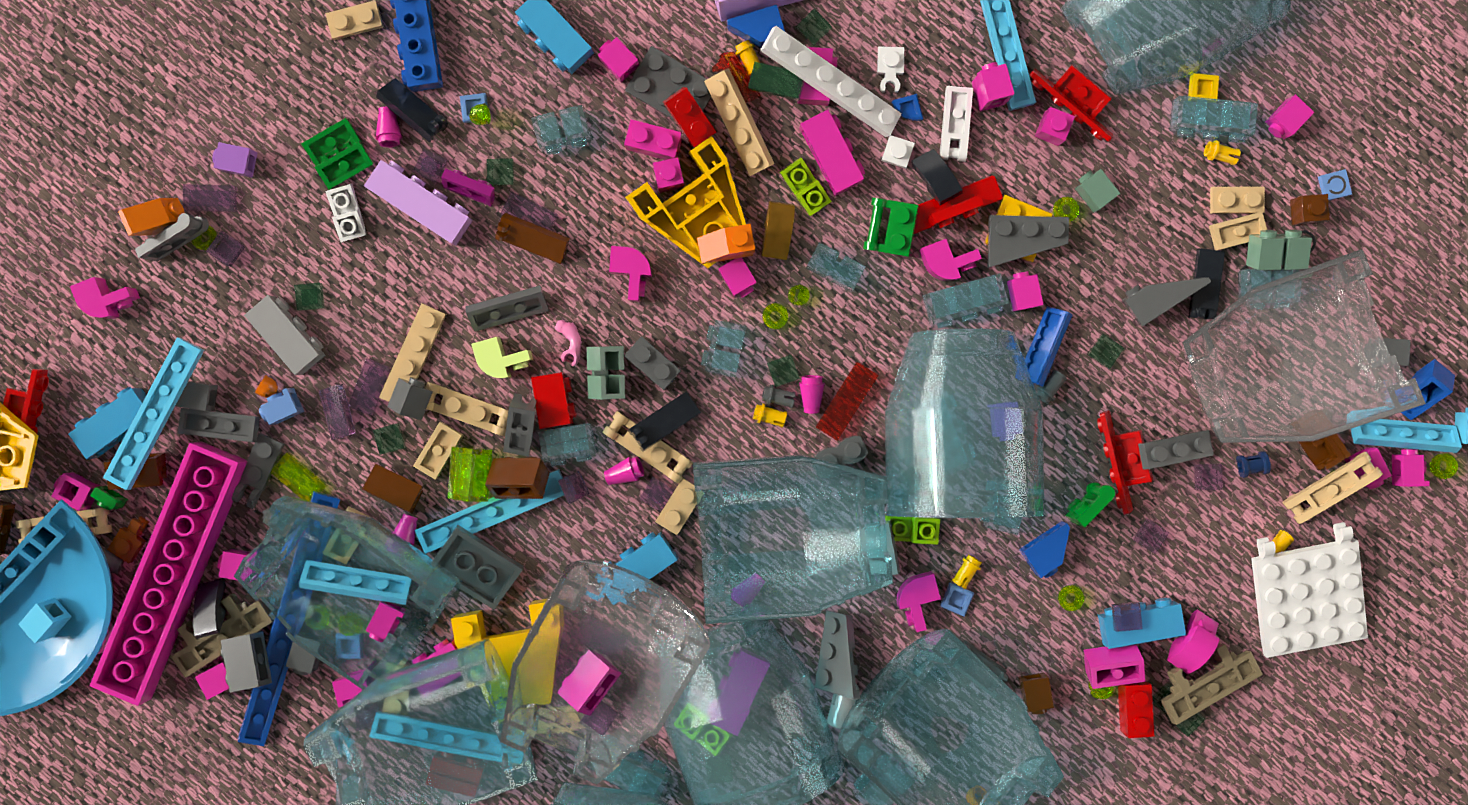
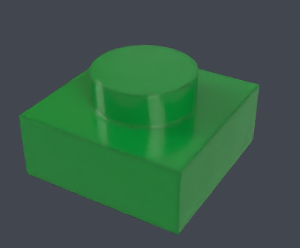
M108 486L95 487L90 495L97 500V504L106 510L123 508L128 500L118 492L108 490Z

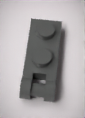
M182 213L175 224L166 226L163 229L164 231L154 237L147 238L145 243L135 248L137 256L141 259L159 261L206 232L209 222L204 217H194L191 214Z

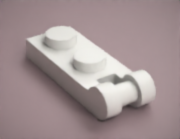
M946 87L939 154L943 160L957 158V161L966 162L973 88ZM950 140L959 141V147L950 148Z

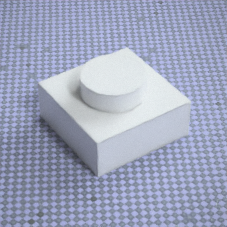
M890 135L881 161L906 169L914 143Z

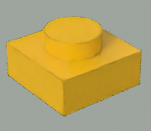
M1197 73L1190 75L1188 101L1209 104L1217 102L1219 76Z

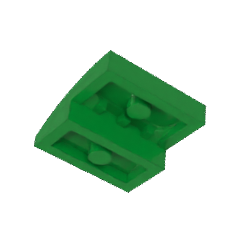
M347 117L301 143L328 190L374 164Z

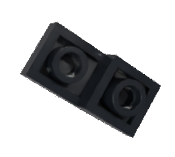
M934 149L912 160L913 169L926 182L928 192L940 205L963 194L957 179Z
M221 579L198 585L193 610L194 636L197 639L220 633L226 611L220 606L226 584Z

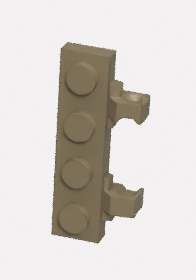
M232 593L221 600L229 615L226 616L227 621L222 624L220 633L197 639L194 636L192 621H188L177 629L184 639L181 642L183 649L172 655L171 658L185 678L221 655V640L256 633L274 621L273 615L262 599L249 606L246 601L241 603L236 594Z
M1218 643L1214 651V659L1217 661V663L1213 664L1215 669L1196 680L1184 679L1182 675L1183 670L1178 667L1167 671V675L1173 684L1170 687L1172 694L1160 701L1171 722L1178 725L1263 675L1252 652L1244 651L1236 656L1234 652L1229 653L1225 644Z

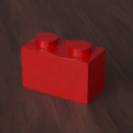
M687 87L681 88L663 101V104L691 146H698L716 133Z
M564 372L531 377L539 429L573 424L572 418H576L577 415L574 402L570 403L568 393L572 392L570 377H565Z
M1145 680V682L1118 685L1120 731L1128 738L1155 737L1152 684Z

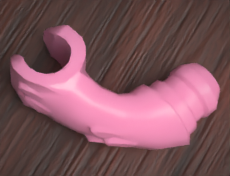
M559 320L555 326L556 331L562 333L570 341V347L562 353L561 360L565 362L567 356L572 354L574 361L571 366H576L580 360L581 337L573 322L567 323L564 320Z

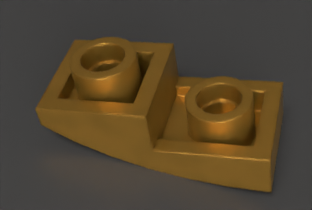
M769 201L761 256L787 260L795 205Z

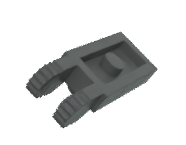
M258 434L257 443L255 442L243 475L234 490L233 501L239 502L244 496L247 485L254 487V490L248 498L247 507L253 509L256 506L262 491H265L285 443L265 434Z

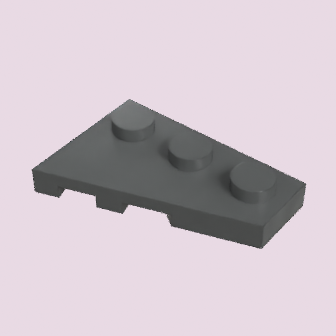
M990 215L987 268L1068 244L1069 217Z
M826 610L814 688L851 699H860V690H856L855 675H858L857 665H854L852 652L855 648L852 615Z

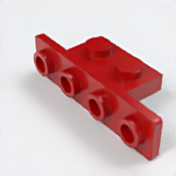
M1073 64L1055 84L1034 68L1030 73V76L1033 78L1031 82L1041 91L1046 89L1050 92L1053 102L1061 108L1064 105L1072 111L1070 115L1075 116L1074 119L1078 123L1083 124L1085 122L1092 128L1090 132L1100 141L1105 139L1109 142L1113 138V133L1095 119L1098 113L1112 99L1109 94Z
M992 175L962 187L963 194L942 205L935 198L919 204L914 234L939 225L940 229L955 223L954 218L963 215L964 219L978 214V209L1002 200L1003 196L995 176Z
M32 369L27 391L7 388L3 402L7 409L36 434L38 432L36 427L37 418L43 410V402H41L43 392L49 384L48 370Z
M1107 410L1100 413L1097 423L1100 433L1105 435L1106 443L1103 445L1105 456L1107 459L1110 458L1112 464L1110 478L1113 484L1116 483L1118 489L1116 503L1118 508H1122L1123 514L1126 515L1133 511L1128 486L1152 482L1153 476L1151 469L1143 470L1138 446V444L1144 443L1142 431L1137 430L1115 435L1110 411Z

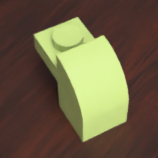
M499 337L471 344L478 366L492 377L511 378L509 367H513V371L529 367L527 362L534 361L530 350L505 356L501 338Z

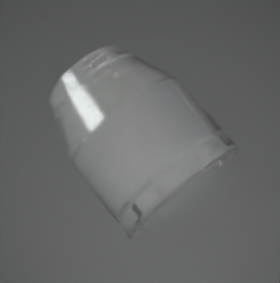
M1363 249L1252 288L1182 342L1185 360L1199 400L1220 443L1315 441L1426 404L1416 379L1405 380L1396 356L1390 357L1370 308L1374 305L1365 279L1373 275Z
M579 560L568 564L513 660L500 742L525 753L532 739H537L575 756L573 774L592 783L599 784L621 765V761L632 751L635 753L640 749V744L650 736L654 737L659 733L711 646L706 629L685 604L670 592L640 574L611 563L596 560ZM588 650L601 654L621 672L619 678L590 716L577 712L557 693L562 687L564 679L573 672L578 665L579 659Z

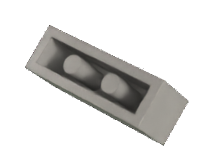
M267 295L244 316L294 375H303L326 356L321 350L324 346L316 337L312 336L310 338L304 331L307 326L299 317L293 318L287 311L290 309V306L283 298Z

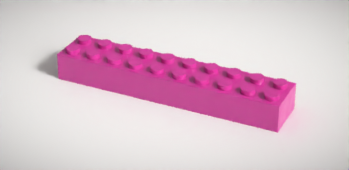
M204 442L189 443L89 685L90 687L136 706L152 699L179 634L177 629L184 622L233 503L232 496L243 475L247 460Z

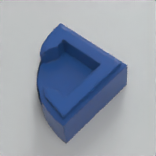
M917 94L891 101L893 108L902 113L903 118L905 117V119L908 118V120L911 119L912 121L924 119Z

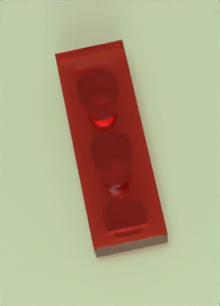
M856 361L815 427L838 441L879 375Z

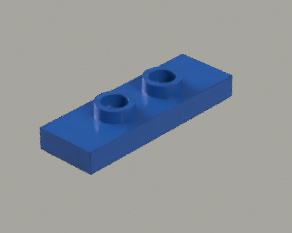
M1046 307L1017 378L1043 387L1072 318L1071 313Z

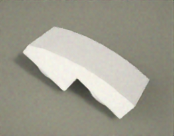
M353 184L325 191L334 215L332 219L340 242L366 235L365 225Z

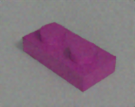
M444 170L441 176L443 188L492 207L495 191L490 183L480 179L476 181L468 178L465 173L459 170Z

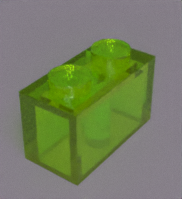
M452 446L448 499L466 502H488L489 490L485 483L491 467L492 450Z

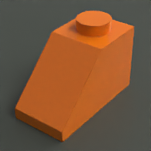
M158 198L118 211L128 236L157 235L164 231L163 229L166 226L175 224L179 215L185 213L178 198Z
M751 224L723 228L697 238L701 264L753 256L755 252Z

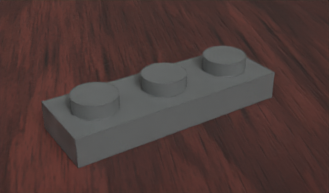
M541 285L465 306L467 317L474 332L549 311Z
M181 408L177 434L257 443L260 417Z
M1209 430L1138 444L1143 470L1214 455Z

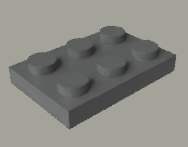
M653 46L648 50L625 89V92L672 120L674 119L663 104V101L681 88H688L702 111L705 110L712 98L704 82L707 80L705 77Z
M457 525L430 563L428 569L494 610L519 576L524 566Z

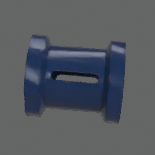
M1265 451L1258 452V455L1247 457L1240 455L1236 457L1238 473L1241 478H1246L1249 474L1260 472L1269 474L1271 471L1270 460Z

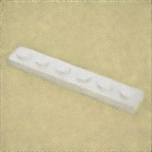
M775 26L772 28L760 51L883 136L891 135L902 113L779 27Z

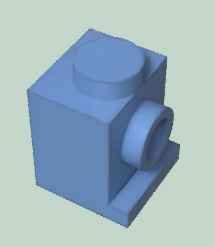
M285 388L282 392L268 397V402L259 408L262 419L268 422L269 425L279 424L305 412L294 388Z

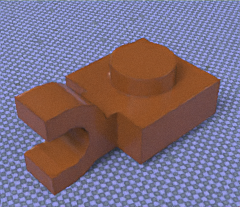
M142 516L138 520L133 518L128 528H120L107 550L128 564L132 563L146 542L140 536L150 521Z

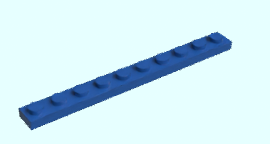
M313 491L266 644L272 683L253 688L237 738L238 742L265 746L289 668L286 667L292 643L294 637L300 632L312 593L310 589L300 588L299 581L306 560L321 562L323 550L326 547L340 502L339 497Z

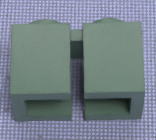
M1292 229L1285 230V234H1277V231L1261 230L1260 234H1250L1246 265L1257 270H1281V265H1284L1283 269L1285 270L1308 269L1312 238L1302 235L1300 230Z
M624 346L586 347L587 370H592V375H587L588 399L625 398V375H608V370H624Z

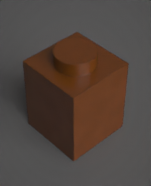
M1328 194L1304 195L1290 200L1292 225L1318 224L1330 220Z
M1044 672L1018 677L1023 707L1028 712L1035 715L1044 714L1047 712V709L1054 708L1049 677Z

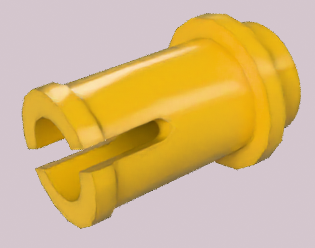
M746 40L735 47L737 50L735 54L740 56L748 75L751 76L762 70L763 66L753 49L755 47L754 43L751 44L749 40Z
M1218 140L1209 141L1204 149V156L1208 160L1216 159L1233 166L1239 159L1231 157L1229 154L1233 156H1240L1241 154L1240 149L1221 145Z
M763 403L762 405L757 404L753 419L757 420V423L762 421L783 428L787 412L765 407Z
M1280 530L1272 540L1275 543V553L1284 552L1294 542V538L1284 530Z
M970 554L966 558L963 557L962 560L964 562L952 579L954 583L964 589L967 588L976 571L981 570L980 565L982 562Z

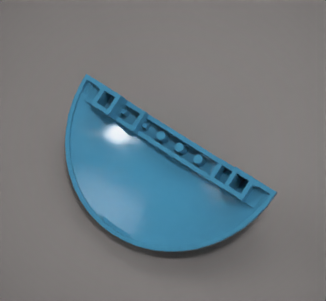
M62 499L0 564V716L22 712L38 706L71 686L91 665L108 633L113 609V585L105 554L85 521ZM56 598L72 617L55 637L34 643L18 624L36 603Z

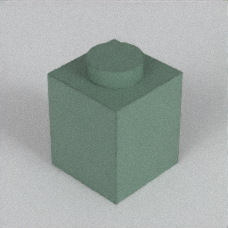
M1102 169L1094 174L1089 170L1078 179L1081 184L1075 188L1093 213L1100 210L1120 194Z

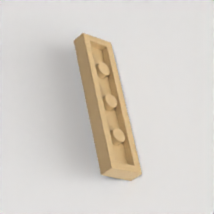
M725 69L705 80L704 82L749 175L751 176L775 164L730 69Z
M421 303L379 398L390 401L398 378L408 381L410 377L418 379L447 314Z

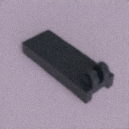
M396 78L377 91L376 98L429 143L435 135L447 128L448 122L442 115H438Z
M1197 249L1193 279L1209 277L1211 282L1191 295L1188 318L1216 321L1225 251Z
M686 391L629 428L628 432L639 444L641 451L644 452L700 415L701 411Z

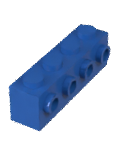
M390 0L397 18L393 19L396 34L400 36L401 44L397 45L400 60L404 61L405 70H401L404 85L412 92L443 88L430 0Z

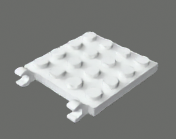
M1344 522L1334 524L1335 542L1275 553V543L1273 541L1269 542L1268 537L1257 539L1259 556L1251 559L1261 644L1266 658L1368 638L1359 541L1353 538L1351 526L1346 527Z

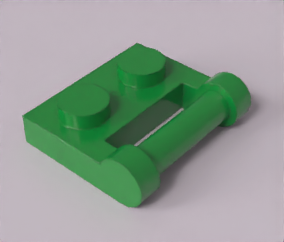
M872 197L871 205H873L868 238L867 241H864L863 249L910 257L919 205ZM883 208H891L885 244H879L877 241Z
M1095 482L1088 484L1086 487L1087 494L1081 500L1077 498L1072 501L1067 507L1069 512L1065 516L1072 523L1086 527L1114 498L1115 490L1109 485L1101 486Z

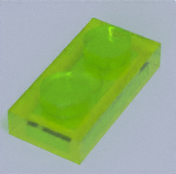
M286 452L270 472L308 505L310 504L313 491L322 493L328 486L289 452Z

